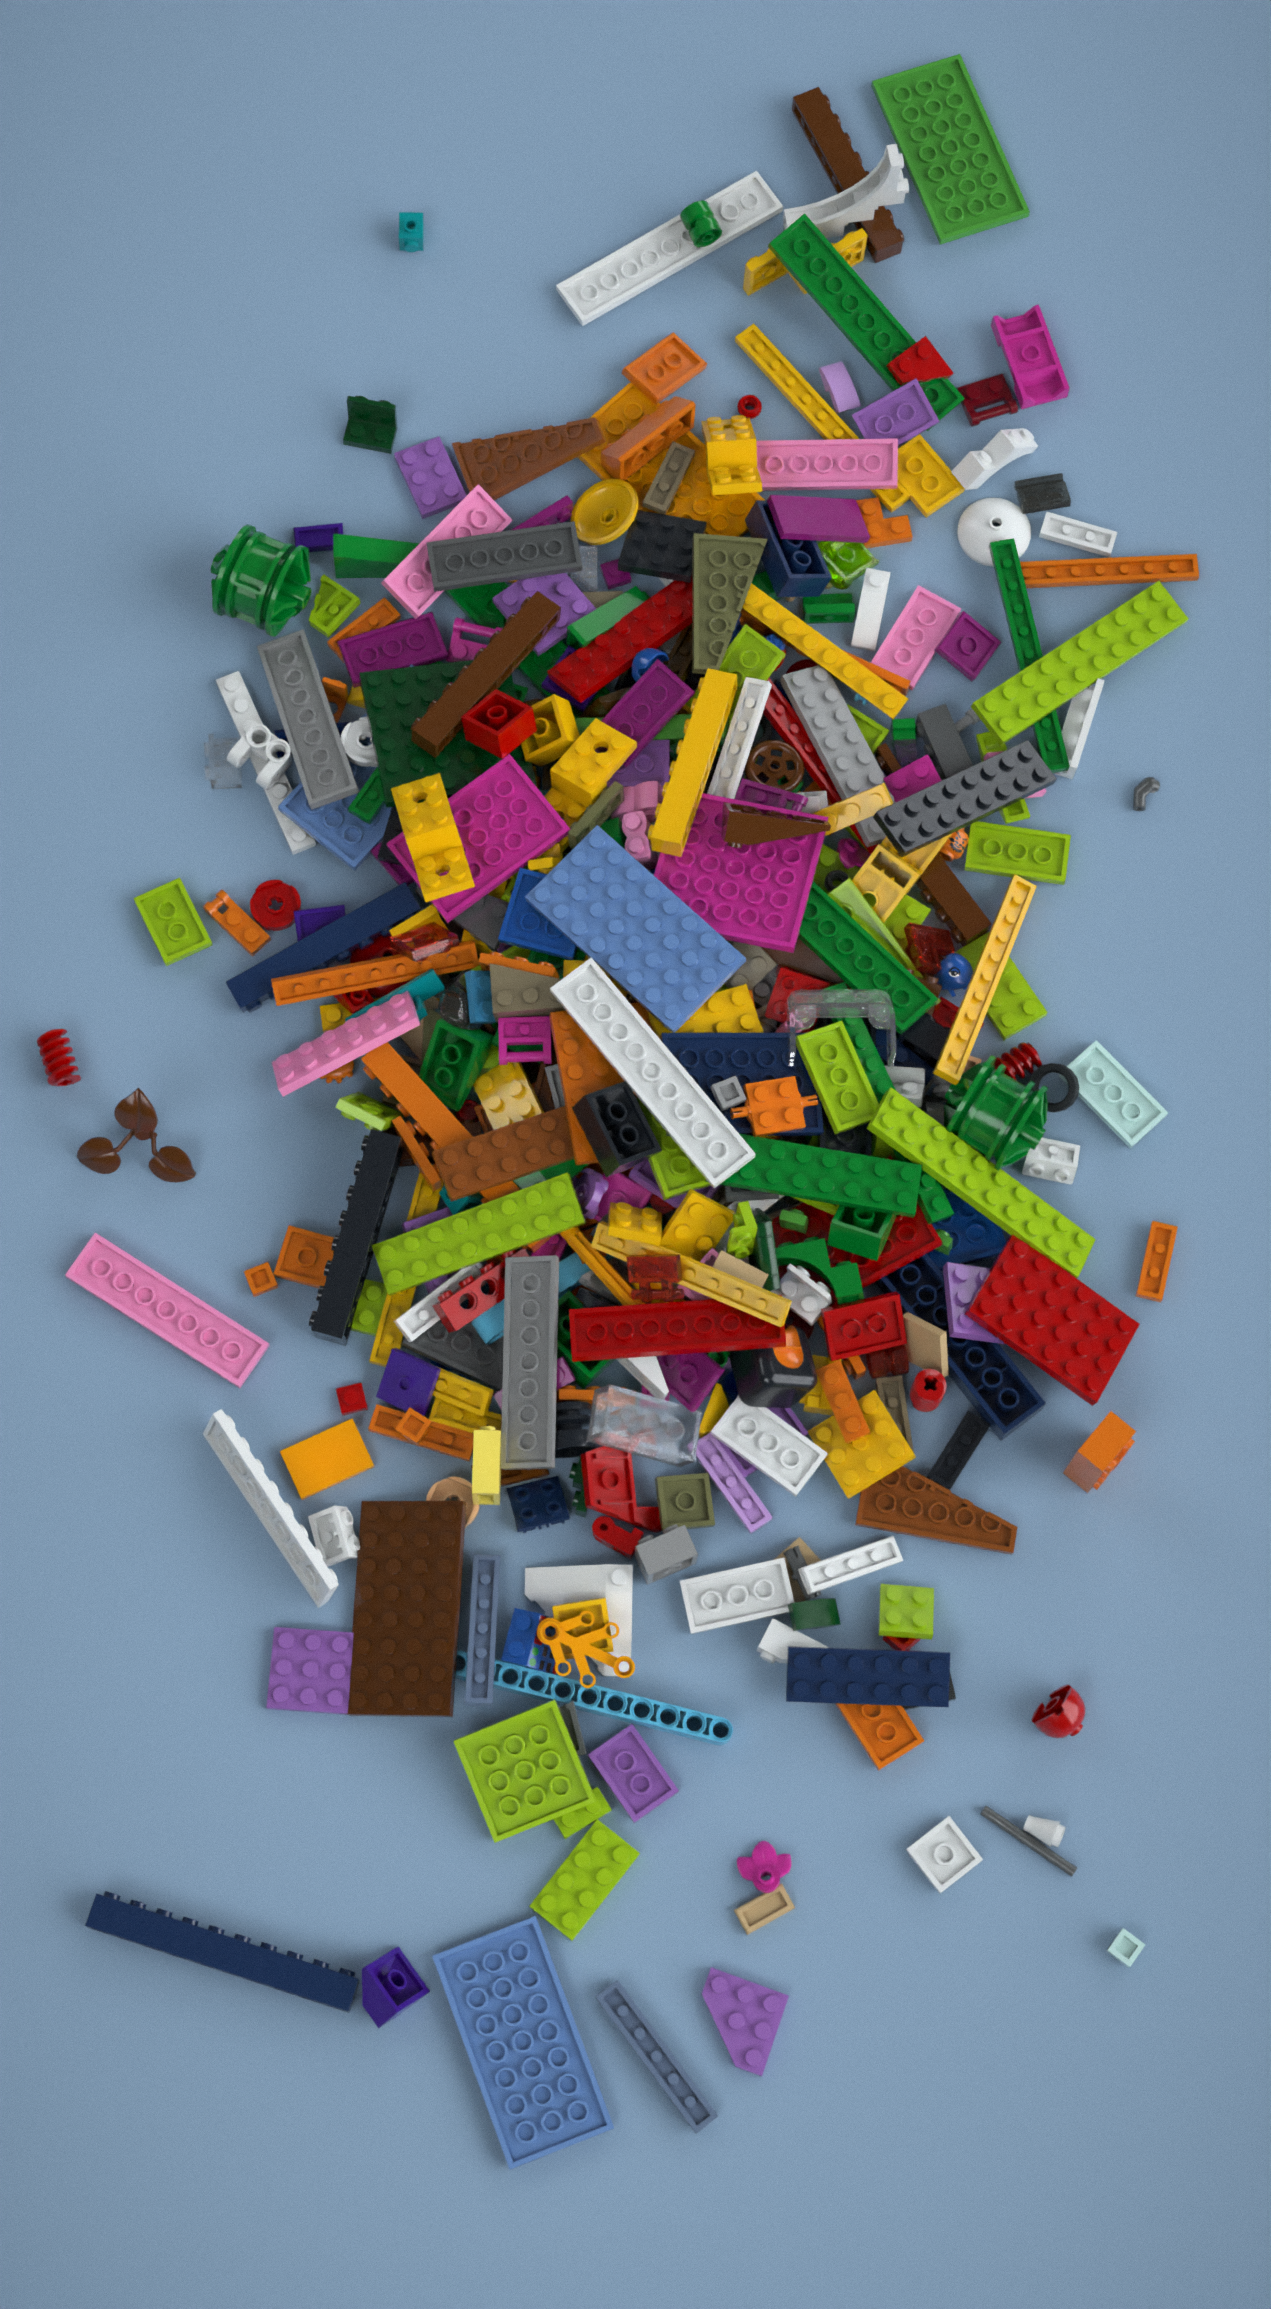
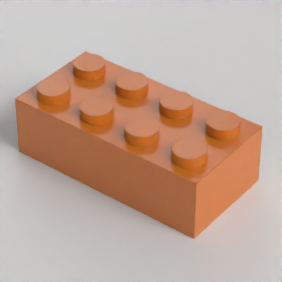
M1110 1411L1076 1452L1063 1474L1087 1493L1092 1487L1098 1490L1111 1471L1118 1466L1135 1443L1132 1437L1136 1431Z

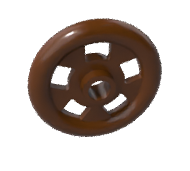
M767 740L758 743L750 750L745 765V775L747 780L791 792L803 779L804 763L800 754L790 744L779 740ZM771 750L781 751L782 757L771 756ZM758 756L765 758L762 766L755 763ZM792 761L794 770H787L786 762ZM771 764H775V765H777L779 768H778V769H772V768L770 767V765H771ZM760 773H763L769 779L766 783L757 777ZM785 776L788 782L778 785L776 780Z

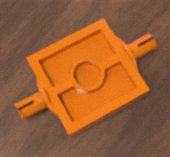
M791 1076L743 1085L744 1094L747 1098L743 1107L730 1108V1114H732L731 1119L747 1117L751 1124L753 1136L758 1137L804 1129L806 1124L803 1109L808 1106H817L818 1100H815L817 1099L816 1094L801 1097L796 1078Z

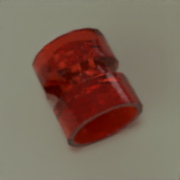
M905 1344L866 1353L871 1379L886 1377L889 1372L894 1376L909 1372Z

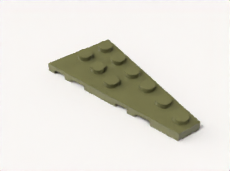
M693 534L692 673L706 674L708 668L719 671L768 539Z

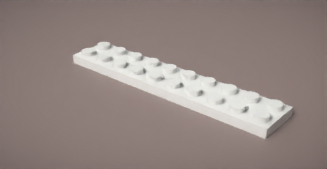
M755 171L704 200L708 202L714 213L713 218L718 221L722 229L720 238L711 245L701 248L696 247L689 236V230L685 228L680 215L557 284L556 290L580 324L584 326L781 213L783 205L760 174Z
M592 957L550 988L553 996L622 1079L626 1081L636 1096L713 1188H716L756 1157L755 1152Z

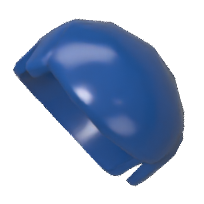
M645 648L637 652L633 659L631 670L634 680L637 682L657 659L663 663V661H668L669 657L665 652L655 648Z

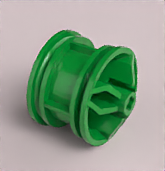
M247 524L240 529L230 545L226 544L213 559L211 573L217 575L215 579L212 578L211 581L213 612L219 616L226 614L231 618H239L254 624L257 628L265 630L268 635L275 637L282 631L288 620L292 616L295 617L308 604L311 588L304 585L311 581L309 549L303 545L296 547L291 543L281 542L266 536L263 532L256 531L254 526Z
M991 1055L986 1062L979 1063L965 1071L956 1085H950L944 1096L948 1100L944 1105V1127L949 1133L952 1132L968 1145L984 1153L988 1161L994 1158L996 1163L994 1168L999 1171L1003 1167L1025 1157L1030 1148L1035 1150L1046 1132L1043 1126L1047 1122L1048 1100L1046 1092L1048 1087L1043 1085L1040 1090L1033 1091L1035 1082L1030 1081L1027 1086L1004 1074L1006 1066L1000 1064L996 1070L994 1065L996 1057Z

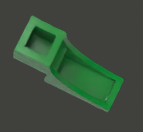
M810 1237L805 1239L803 1243L793 1244L792 1242H786L778 1245V1248H776L778 1266L799 1265L816 1273L831 1287L838 1305L864 1299L857 1263L851 1264L850 1261H844L831 1268L825 1238Z

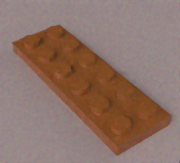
M565 1106L432 1152L451 1202L575 1159Z

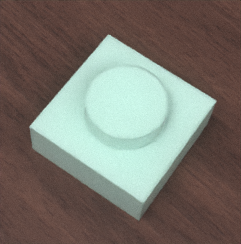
M1122 1928L1106 1952L1129 1968L1145 1944Z

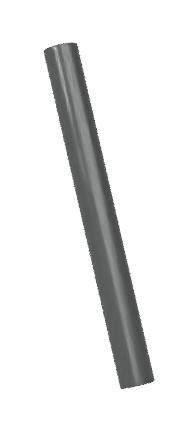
M985 1806L980 1813L987 1820L1071 1877L1077 1870L1076 1866L988 1806Z

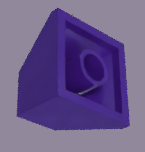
M399 1947L394 1948L362 1969V2005L378 2028L399 2016L430 1992Z

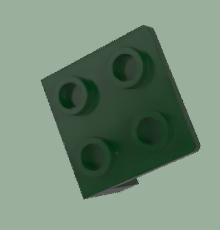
M348 396V422L343 445L391 454L398 429L396 405L385 400L373 401L363 396Z

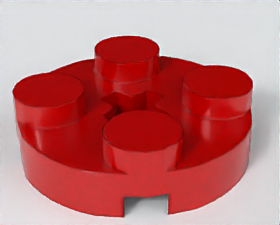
M269 880L263 882L255 889L256 892L250 900V910L253 919L264 930L280 931L289 928L295 923L294 911L301 910L300 895L295 887L283 883L281 880ZM273 900L283 903L279 910L275 911L269 908Z

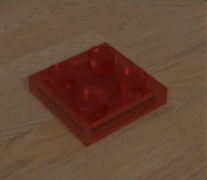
M435 922L389 938L392 949L415 962L424 961L428 956L436 953H446L452 947L459 945L458 935Z

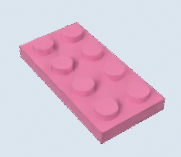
M918 585L871 663L910 680L909 689L913 691L936 653L934 649L957 619L962 608Z

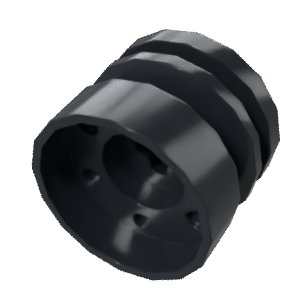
M581 1401L556 1403L555 1459L578 1457L585 1452L597 1448L595 1431L582 1429L593 1424V1417L589 1415L592 1413V1404Z

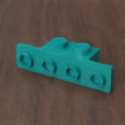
M430 969L347 1017L345 1022L406 991L411 995L419 1021H421L428 1015L424 1001L443 991L445 986L434 969Z

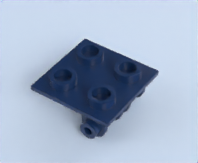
M558 1476L506 1488L517 1532L523 1531L524 1534L526 1531L536 1529L537 1526L540 1530L542 1529L541 1525L545 1524L548 1528L549 1523L551 1525L564 1524L565 1520L570 1518Z

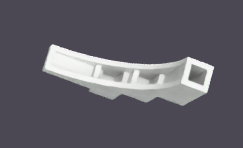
M897 144L887 145L878 165L854 186L819 202L784 209V230L805 213L826 238L843 236L844 226H848V223L873 220L874 212L878 210V206L904 203L905 194L909 193V183L907 178H903L901 168H904L903 154L898 153Z

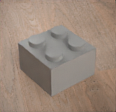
M677 1524L664 1529V1534L656 1538L653 1535H649L638 1541L639 1545L635 1546L634 1557L647 1585L696 1564L698 1553L685 1525L678 1527Z

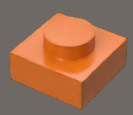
M268 1262L244 1271L253 1297L278 1288Z
M409 1407L396 1426L395 1431L418 1445L431 1426L432 1421Z

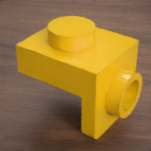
M556 843L537 857V859L528 860L529 870L548 874L563 859L561 844Z

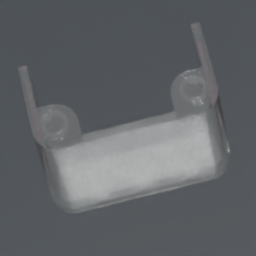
M880 989L795 990L790 993L786 1005L788 1067H793L795 1061V1030L810 1028L816 1018L868 1017L869 1022L875 1028L886 1029L888 1067L893 1066L896 1056L895 1012L891 997L886 991Z

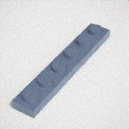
M473 1554L465 1707L492 1708L500 1556Z
M618 1980L595 1996L695 2134L718 2117Z

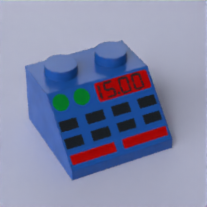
M514 1608L501 1661L558 1675L555 1671L556 1663L550 1645L542 1643L537 1636L539 1623L546 1618L552 1617ZM552 1626L545 1629V1634L549 1637L554 1636L556 1633L555 1628ZM562 1663L558 1665L559 1672L561 1671Z

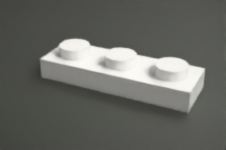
M1046 512L1039 537L1110 558L1117 532Z

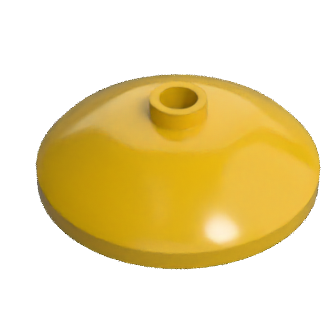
M621 479L603 480L588 488L575 503L571 515V522L575 521L577 538L589 545H602L620 537L627 531L636 517L638 510L637 493L629 483Z

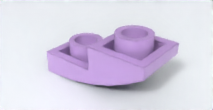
M842 361L819 368L825 392H830L836 414L861 406L854 384Z

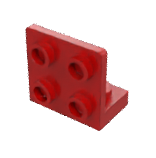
M778 964L775 972L777 978L764 1013L765 1017L783 1023L794 1017L801 1021L803 1027L808 1025L814 1030L823 1004L819 993L822 989L828 988L830 983L827 980Z

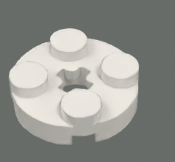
M361 717L358 721L348 723L341 734V741L348 760L358 766L377 767L373 743L363 746L359 742L369 737L372 743L367 717Z

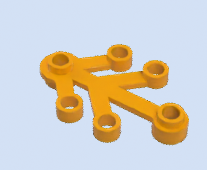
M584 1610L579 1616L562 1622L555 1618L542 1620L537 1627V1636L542 1643L550 1645L556 1663L555 1671L559 1676H567L571 1672V1664L565 1660L560 1643L571 1647L580 1673L579 1681L584 1688H591L596 1682L595 1675L590 1672L585 1655L612 1667L615 1674L620 1678H628L634 1673L635 1664L630 1657L620 1656L617 1658L590 1645L605 1638L613 1639L617 1637L619 1627L616 1623L608 1622L603 1628L573 1637L565 1632L581 1625L584 1627L591 1626L595 1621L594 1614L591 1611ZM585 1613L592 1616V1620L588 1624L583 1623L581 1620L582 1615ZM609 1625L616 1627V1633L612 1636L606 1633V1628ZM549 1626L554 1627L556 1630L555 1635L552 1637L545 1634V1629ZM623 1661L629 1664V1669L626 1672L619 1670V1664ZM560 1663H566L568 1665V1671L566 1673H560L558 1671V1665ZM591 1675L593 1682L590 1685H585L582 1681L583 1676Z

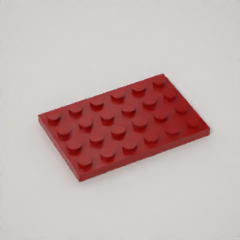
M891 1155L888 1156L887 1158H885V1159L893 1160V1158L891 1157ZM804 1202L792 1209L800 1210L808 1217L809 1225L806 1234L781 1227L779 1222L780 1215L772 1219L775 1248L786 1242H792L793 1244L803 1243L805 1239L810 1237L825 1238L831 1268L844 1261H850L851 1264L857 1263L862 1288L943 1245L933 1225H928L918 1202L914 1218L896 1215L886 1244L877 1261L827 1245L830 1225L834 1215ZM788 1265L778 1266L780 1279L788 1272ZM804 1268L810 1274L809 1278L816 1284L820 1281L830 1289L831 1292L829 1294L832 1299L830 1306L835 1304L837 1299L828 1283L816 1273Z
M1014 1235L1010 1236L965 1312V1315L1092 1406L1101 1397L1140 1325L1069 1272Z

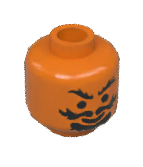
M964 828L952 833L938 852L944 861L951 862L953 859L961 858L969 841Z

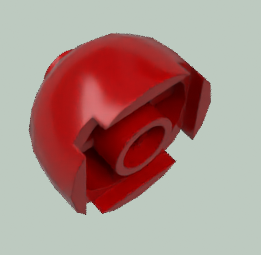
M1064 1685L1049 1695L1052 1700L1046 1706H1044L1043 1702L1038 1706L1031 1719L1039 1731L1046 1736L1056 1739L1064 1738L1068 1735L1075 1736L1083 1728L1081 1723L1086 1712L1083 1699L1079 1693L1070 1685Z

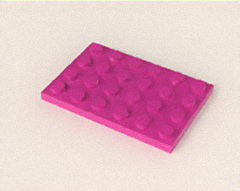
M510 754L448 798L475 887L430 902L445 921L449 923L517 873L520 868L528 865V860L536 859L568 835L570 831L568 825ZM402 832L386 845L421 889L414 862ZM443 872L439 876L446 875L449 872Z

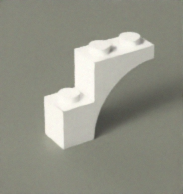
M1027 429L1000 430L983 450L970 451L951 472L965 490L978 489L999 469L1023 455L1033 453L1038 445L1034 441L1032 433Z

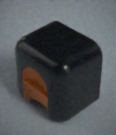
M791 1325L785 1329L786 1347L728 1351L730 1353L729 1358L738 1395L744 1404L751 1407L791 1408L815 1388L817 1373L807 1334L802 1328Z

